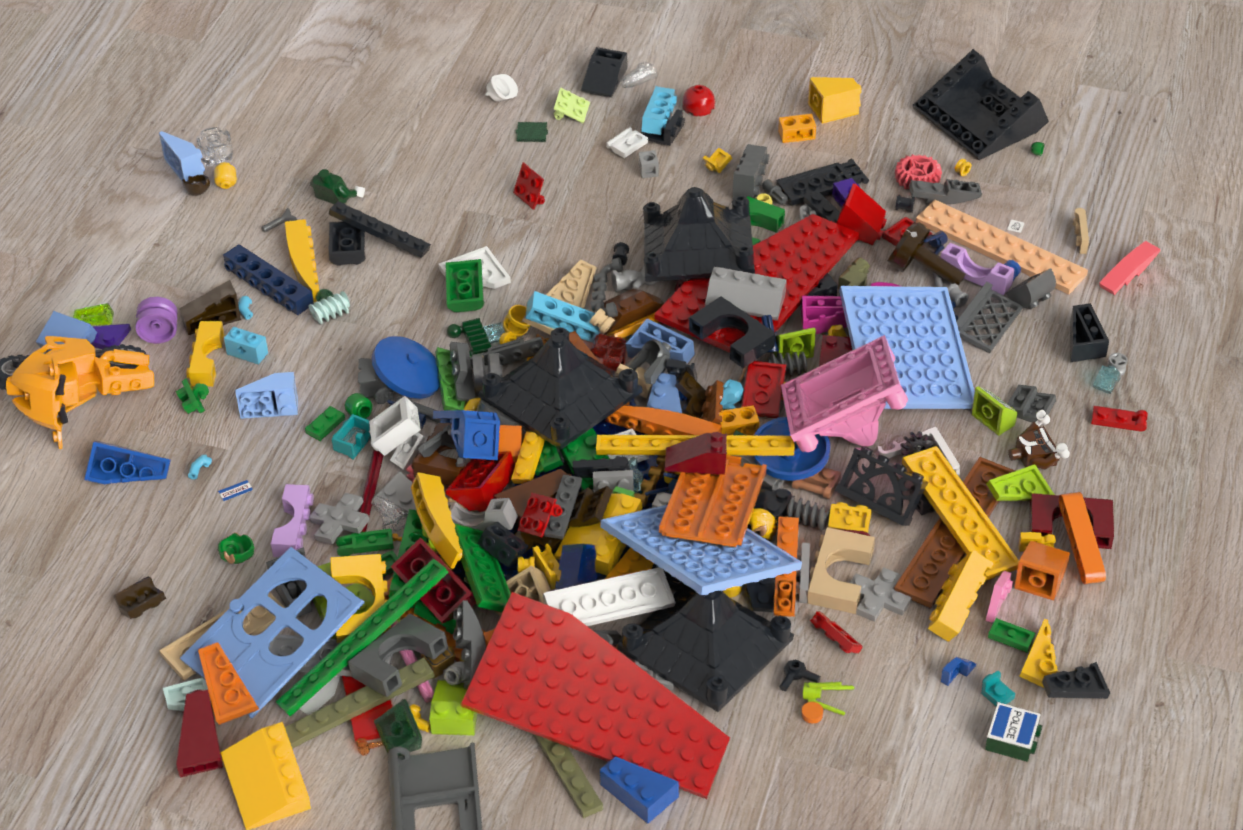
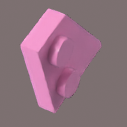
M1003 571L995 583L985 621L994 623L1003 600L1006 599L1007 594L1011 591L1013 581H1010L1012 573Z

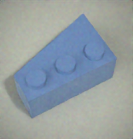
M660 373L655 384H653L647 407L682 413L678 389L675 387L677 383L675 375Z

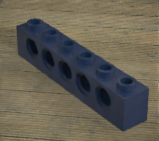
M238 244L223 254L224 267L227 271H231L239 279H243L250 286L257 288L264 295L269 296L276 303L284 306L288 311L298 316L309 308V304L314 305L311 290L242 245Z

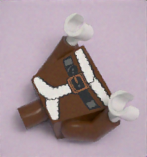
M1040 410L1036 414L1038 420L1036 422L1033 421L1017 437L1016 446L1013 449H1009L1008 455L1011 461L1021 459L1025 468L1035 464L1037 468L1046 470L1051 466H1057L1060 457L1068 458L1070 452L1065 443H1060L1056 447L1045 427L1040 426L1050 422V417L1046 415L1044 410Z

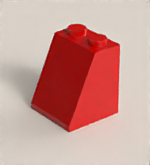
M853 183L836 223L859 232L858 240L873 246L876 239L880 240L883 230L880 229H883L887 222V219H885L887 211L857 184Z

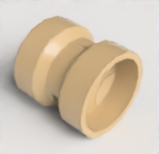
M601 308L589 321L593 326L597 325L602 334H605L615 322L612 317L606 316L605 311Z

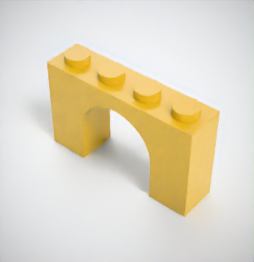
M381 554L330 558L331 577L340 584H362L369 588L375 597L371 608L363 613L353 614L336 632V643H341L387 601L384 598V593H388L387 580H383L382 575L386 574L385 561H381ZM389 626L380 636H382L389 629H391V626Z

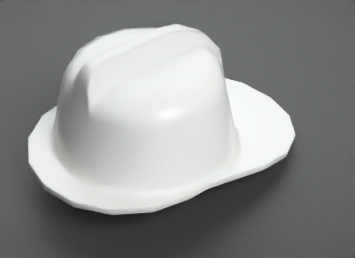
M500 74L491 77V81L487 84L485 95L498 102L517 96L518 88L510 76Z

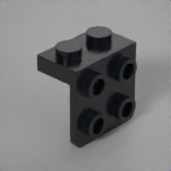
M677 109L661 135L641 132V134L648 137V141L671 146L684 126L683 110Z

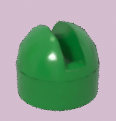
M1042 142L1033 143L1031 145V152L1034 155L1042 156L1045 144Z

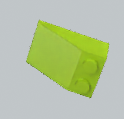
M446 680L437 681L429 718L431 734L475 736L477 712L461 706L467 689H464V682L451 685Z

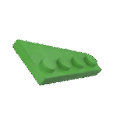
M437 347L435 354L443 410H463L465 401L456 399L450 350Z

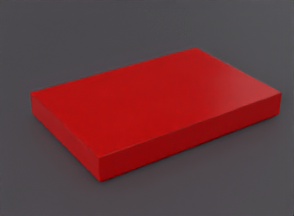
M753 361L749 364L741 407L754 405L757 416L779 418L782 400L781 385L784 384L786 364Z

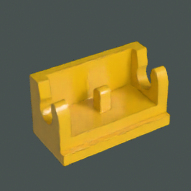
M549 544L545 545L546 549L543 552L540 551L538 546L533 547L535 565L544 572L551 590L570 583L566 570L562 569L554 557Z

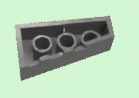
M747 144L743 157L740 158V163L736 167L737 171L733 173V199L737 196H744L746 198L749 196L755 199V196L759 195V186L762 185L763 181L762 175L766 173L765 164H769L770 154H767V147Z

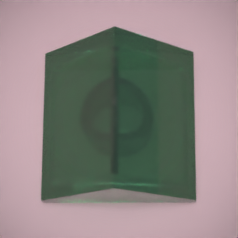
M406 699L401 700L374 720L387 754L389 750L396 747L406 748L410 753L421 749L422 735Z

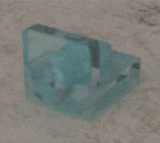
M1102 365L1093 383V388L1111 394L1116 383L1121 379L1118 369Z
M633 457L628 460L630 470H633V489L638 492L641 490L643 474L637 469V458Z

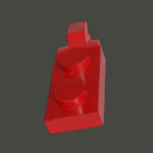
M816 611L810 620L816 628L826 631L825 635L833 641L836 640L840 644V649L844 652L860 653L863 647L835 621H831L822 612Z

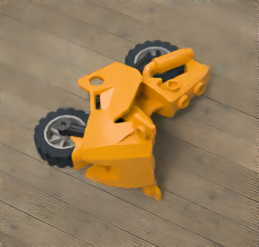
M46 336V345L34 351L31 355H11L8 358L0 359V389H5L8 395H24V397L12 399V402L20 412L35 423L54 429L55 431H52L53 442H57L59 449H63L61 431L63 424L68 422L66 413L95 397L97 389L102 395H107L108 393L119 395L121 392L145 390L154 387V373L148 367L150 357L144 350H141L140 347H134V345H112L109 348L105 347L103 350L95 351V347L87 339Z

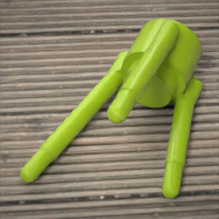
M804 682L803 699L808 700V702H817L826 710L845 715L844 711L816 700L821 699L822 690H853L855 687L853 685H841V682Z

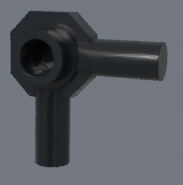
M796 659L790 660L784 667L786 677L779 688L786 692L793 680L802 678L819 683L821 676L806 670L803 662Z

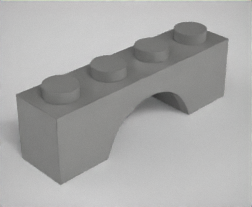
M509 498L491 499L486 511L479 513L468 511L456 502L448 503L453 523L484 531L486 527L496 522H499L508 530H512L518 517Z

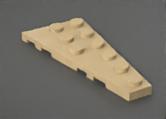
M580 260L546 295L584 309L597 267ZM525 316L522 320L548 334H551V331L554 330L548 326L528 320Z

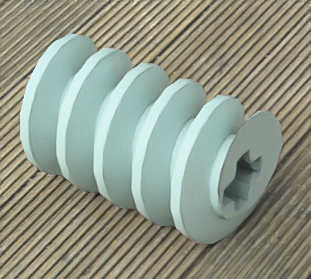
M341 291L340 294H334L333 297H327V300L322 299L320 302H314V305L309 304L312 317L320 325L323 324L322 318L328 322L329 315L335 319V313L342 316V310H344L348 314V308L350 307L348 296L344 291Z

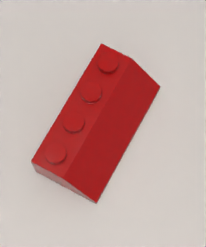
M511 451L498 452V460L471 459L446 489V494L469 511H486L491 499H494L496 494L502 492L509 481H511L515 468Z

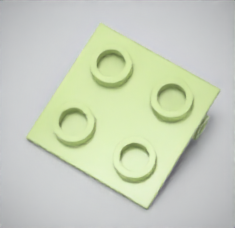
M560 88L554 105V116L557 120H560L564 115H567L584 123L590 102L570 91Z

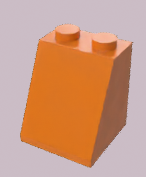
M1030 541L1019 560L1014 589L1054 601L1068 566L1070 552Z

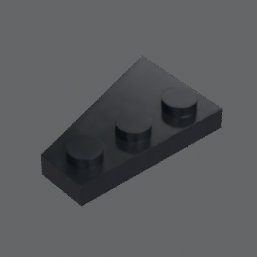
M775 577L746 583V591L752 611L774 612Z

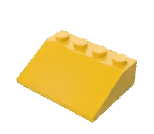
M611 494L602 519L642 511L641 499L625 494ZM601 522L583 527H569L554 557L607 576L616 566L626 544L600 527Z
M283 722L261 728L220 752L246 830L311 809L309 795Z

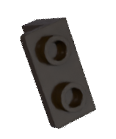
M149 576L114 595L120 612L129 619L140 617L144 611L159 606L166 599L164 592L155 587Z

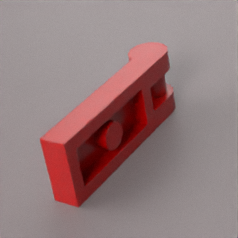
M1094 406L1091 424L1142 432L1147 429L1148 413L1145 410L1134 412Z

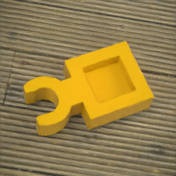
M1021 532L1018 547L1019 552H1024L1029 542L1034 541L1054 548V543L1056 542L1055 535L1049 534L1041 537V533Z

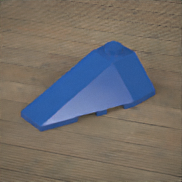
M94 441L84 480L100 484L167 479L171 459L110 443Z

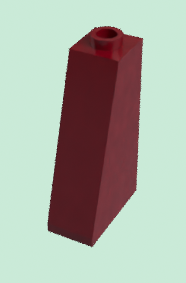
M208 689L195 690L192 693L186 694L176 763L180 778L224 768Z

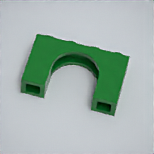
M747 196L750 204L751 226L762 227L777 233L785 222V209ZM752 237L753 246L760 242V239Z

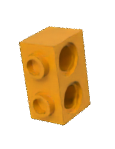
M812 114L779 117L778 131L782 143L816 139V124Z
M754 405L723 410L719 413L722 416V422L720 423L722 425V434L733 435L735 430L745 435H754L759 429L760 421Z

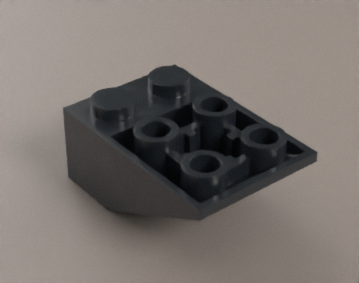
M596 47L590 58L581 91L613 97L628 69L627 52Z

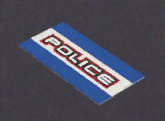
M248 480L218 492L223 501L250 492L253 489Z

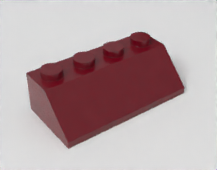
M420 538L391 568L407 583L432 559L442 564L449 573L423 595L420 600L441 623H446L454 619V609L463 600L468 601L471 607L476 604V600L470 588L432 547Z

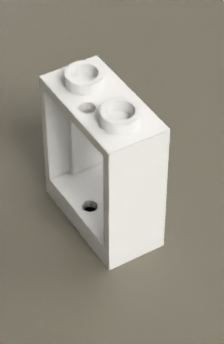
M406 396L369 421L371 445L384 456L421 430L418 409Z

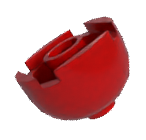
M695 85L688 88L682 99L683 110L687 114L688 112L693 113V116L696 117L709 115L711 110L715 109V97L711 89L703 85Z

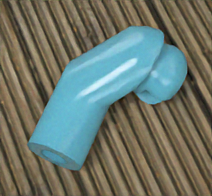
M242 296L238 302L239 311L246 320H249L253 316V313L248 308L250 307L249 304H252V300L248 296Z
M205 454L199 456L191 464L188 477L190 479H197L202 465L209 467L212 459Z

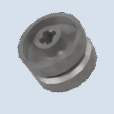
M489 353L488 365L486 366L482 354L472 355L475 396H479V391L482 390V378L484 375L495 373L501 378L503 377L499 353Z

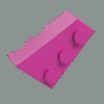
M802 296V330L815 328V334L828 332L832 325H842L843 328L847 327L841 296Z

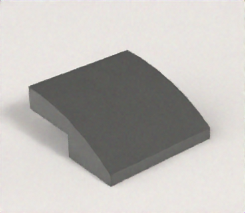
M1018 385L1007 405L1017 411V418L1028 422H1036L1038 420L1036 417L1037 412L1044 410L1046 415H1049L1057 400L1055 394L1038 393L1036 386Z

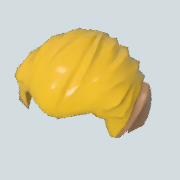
M754 508L749 521L752 531H760L761 537L770 541L773 540L776 528L778 527L776 525L777 520L769 511Z

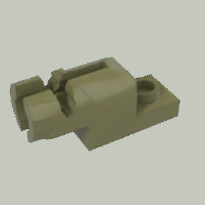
M856 258L839 276L838 289L840 290L841 286H866L867 274L870 272L868 270L870 268L868 262L862 258Z

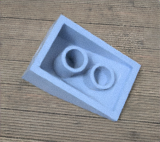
M163 131L159 132L164 159L181 181L182 179L187 181L189 176L204 175L205 168L201 162L202 153L199 148L196 149L188 141Z

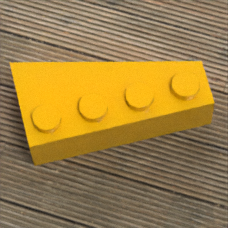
M972 550L957 565L953 564L948 571L950 577L942 586L944 591L935 602L937 608L933 610L929 617L931 622L928 629L947 642L959 634L970 612L968 609L978 596L976 592L987 578L984 576V573L990 570L994 564L992 561Z

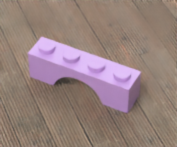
M949 243L941 252V258L966 274L964 279L980 286H984L988 282L993 285L992 290L1002 295L1012 286L1014 268L999 262L991 268L981 267L970 259L965 248Z
M285 484L282 497L284 512L290 514L293 518L288 524L274 529L271 541L273 557L282 556L290 547L295 550L303 548L302 536L306 535V520H309L310 516L309 506L313 505L314 500L313 494L310 493L309 485Z

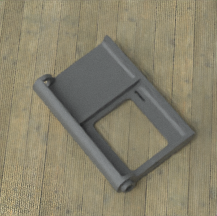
M475 742L470 743L466 748L410 756L408 749L403 747L389 750L388 771L392 830H416L415 810L453 803L458 804L460 830H482ZM398 753L404 754V756L399 757Z

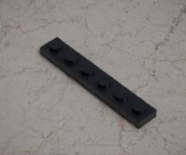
M337 201L329 209L328 215L420 258L430 250L431 244L424 240L418 239L390 224H386L375 217H371L360 210H356L345 203Z

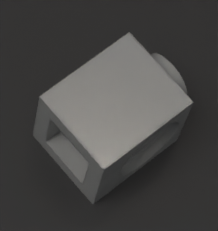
M656 151L638 152L641 177H659V162Z

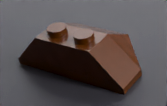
M631 289L605 301L604 308H606L607 303L615 302L618 316L612 317L615 322L604 335L607 337L608 333L658 311L664 302L659 297L638 289Z

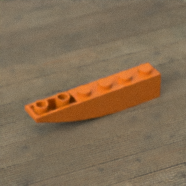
M622 406L605 418V422L628 429L633 428V430L647 435H702L713 432L721 433L722 425L678 412L649 407Z
M778 517L777 547L797 558L799 518ZM796 571L775 577L774 616L795 617Z

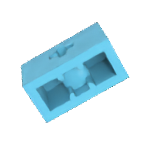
M233 327L224 337L227 355L259 365L268 354L265 336Z

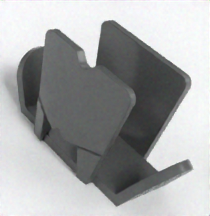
M360 358L358 366L359 370H361L358 373L360 393L367 398L374 397L378 404H384L387 400H393L394 391L378 377L373 368L372 359Z

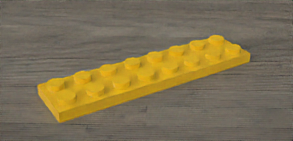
M937 446L903 457L902 464L907 467L908 472H917L924 476V480L929 482L923 494L966 555L975 550L994 563L992 568L984 573V576L987 577L986 580L1000 576L1003 571L1011 572L1018 569V558Z

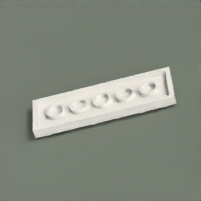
M654 568L543 593V600L546 605L572 614L586 626L674 607L676 603L662 568Z

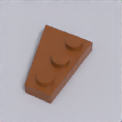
M716 380L707 387L705 392L707 398L702 406L703 416L701 419L716 424L722 422V416L719 413L723 410V405L720 404L723 398V382Z

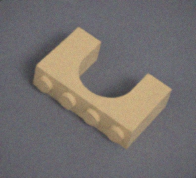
M827 527L825 535L821 534L819 546L821 549L820 551L817 550L814 562H816V566L811 567L809 576L811 583L808 585L807 604L856 614L861 597V586L838 581L832 578L826 569L837 561H851L870 565L875 537Z

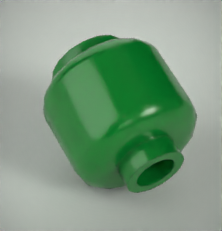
M361 393L350 395L344 405L348 415L354 414L364 419H367L373 410L372 402Z

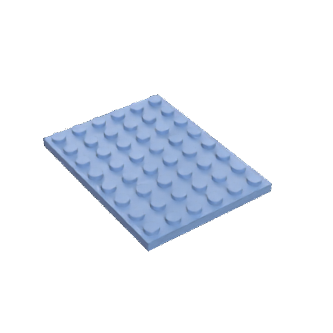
M840 287L839 292L852 350L885 335L896 357L894 365L900 384L908 398L906 406L902 409H972L975 391L947 287ZM886 401L884 409H891Z
M667 505L601 520L600 527L658 565L659 568L670 573L671 576L676 577L685 585L697 591L700 595H708L714 591H723L726 588L758 582L765 578H774L781 574H790L793 571L800 570L802 565L800 560L748 528L742 545H737V547L662 536V533H659V525Z

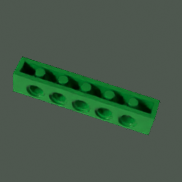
M409 509L397 560L420 538L428 543V538L422 533V523L417 510ZM395 571L389 589V598L406 584Z

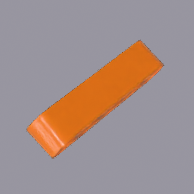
M1081 492L1060 494L1059 506L1081 581L1084 585L1104 582L1106 580V572Z

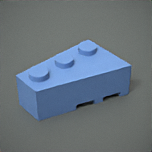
M649 319L644 321L626 343L629 358L636 356L642 350L644 344L653 339L661 343L666 342L672 347L670 359L688 363L695 355L693 340Z

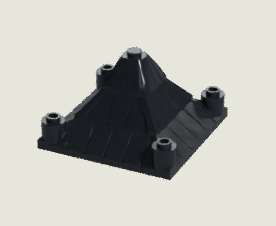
M692 187L685 191L677 205L666 210L663 214H661L660 205L655 202H649L643 207L645 282L710 278L714 267L755 274L748 198L744 196L735 197L732 200V209L729 210V207L713 202V199L703 189Z
M558 327L551 331V338L533 358L502 378L495 373L484 375L479 398L561 450L641 394L642 386L638 384V374L635 370L624 369L618 374L578 350L570 342L569 331Z
M688 586L686 590L677 591L673 594L676 602L674 607L654 611L640 625L631 623L624 626L622 629V640L617 643V650L647 667V669L652 670L655 674L671 682L716 712H719L793 640L794 634L790 632L791 621L785 616H775L770 622L732 598H729L723 591L718 590L708 595H700Z

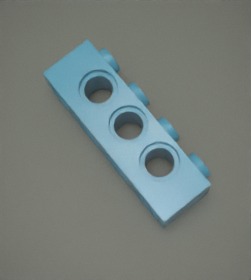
M655 87L642 118L641 132L662 134L677 103L675 89Z
M534 291L527 302L525 318L553 329L561 327L567 329L569 333L575 331L581 339L592 343L600 333L597 325L593 326L589 323L595 314L594 312Z

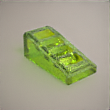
M109 303L77 309L74 311L73 318L91 325H111L114 312Z

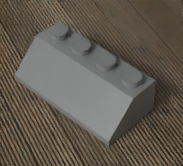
M714 267L709 281L705 306L722 296L748 315L757 317L771 315L773 320H778L785 299L787 280Z

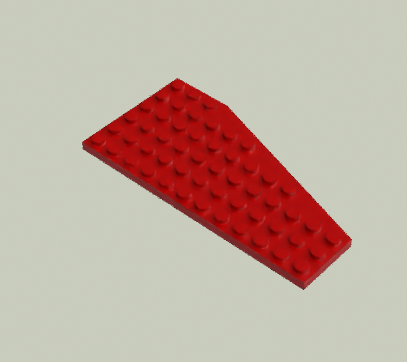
M812 214L753 246L755 274L787 280L785 299L778 320L772 319L774 332H777L800 306L802 296H807L818 285V282L825 274L830 272L859 239V232ZM710 278L690 279L684 282L654 314V319L698 338L689 331V317L705 307ZM751 316L762 324V317ZM722 328L702 341L730 353V345L745 334L738 329Z
M513 592L461 703V706L601 760L609 762L616 756L679 782V789L705 799L709 795L730 741L728 735L575 616Z

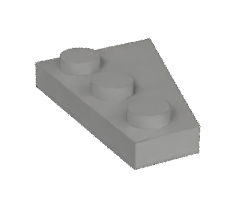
M401 471L376 495L378 501L407 516L409 509L416 510L411 491L413 483Z

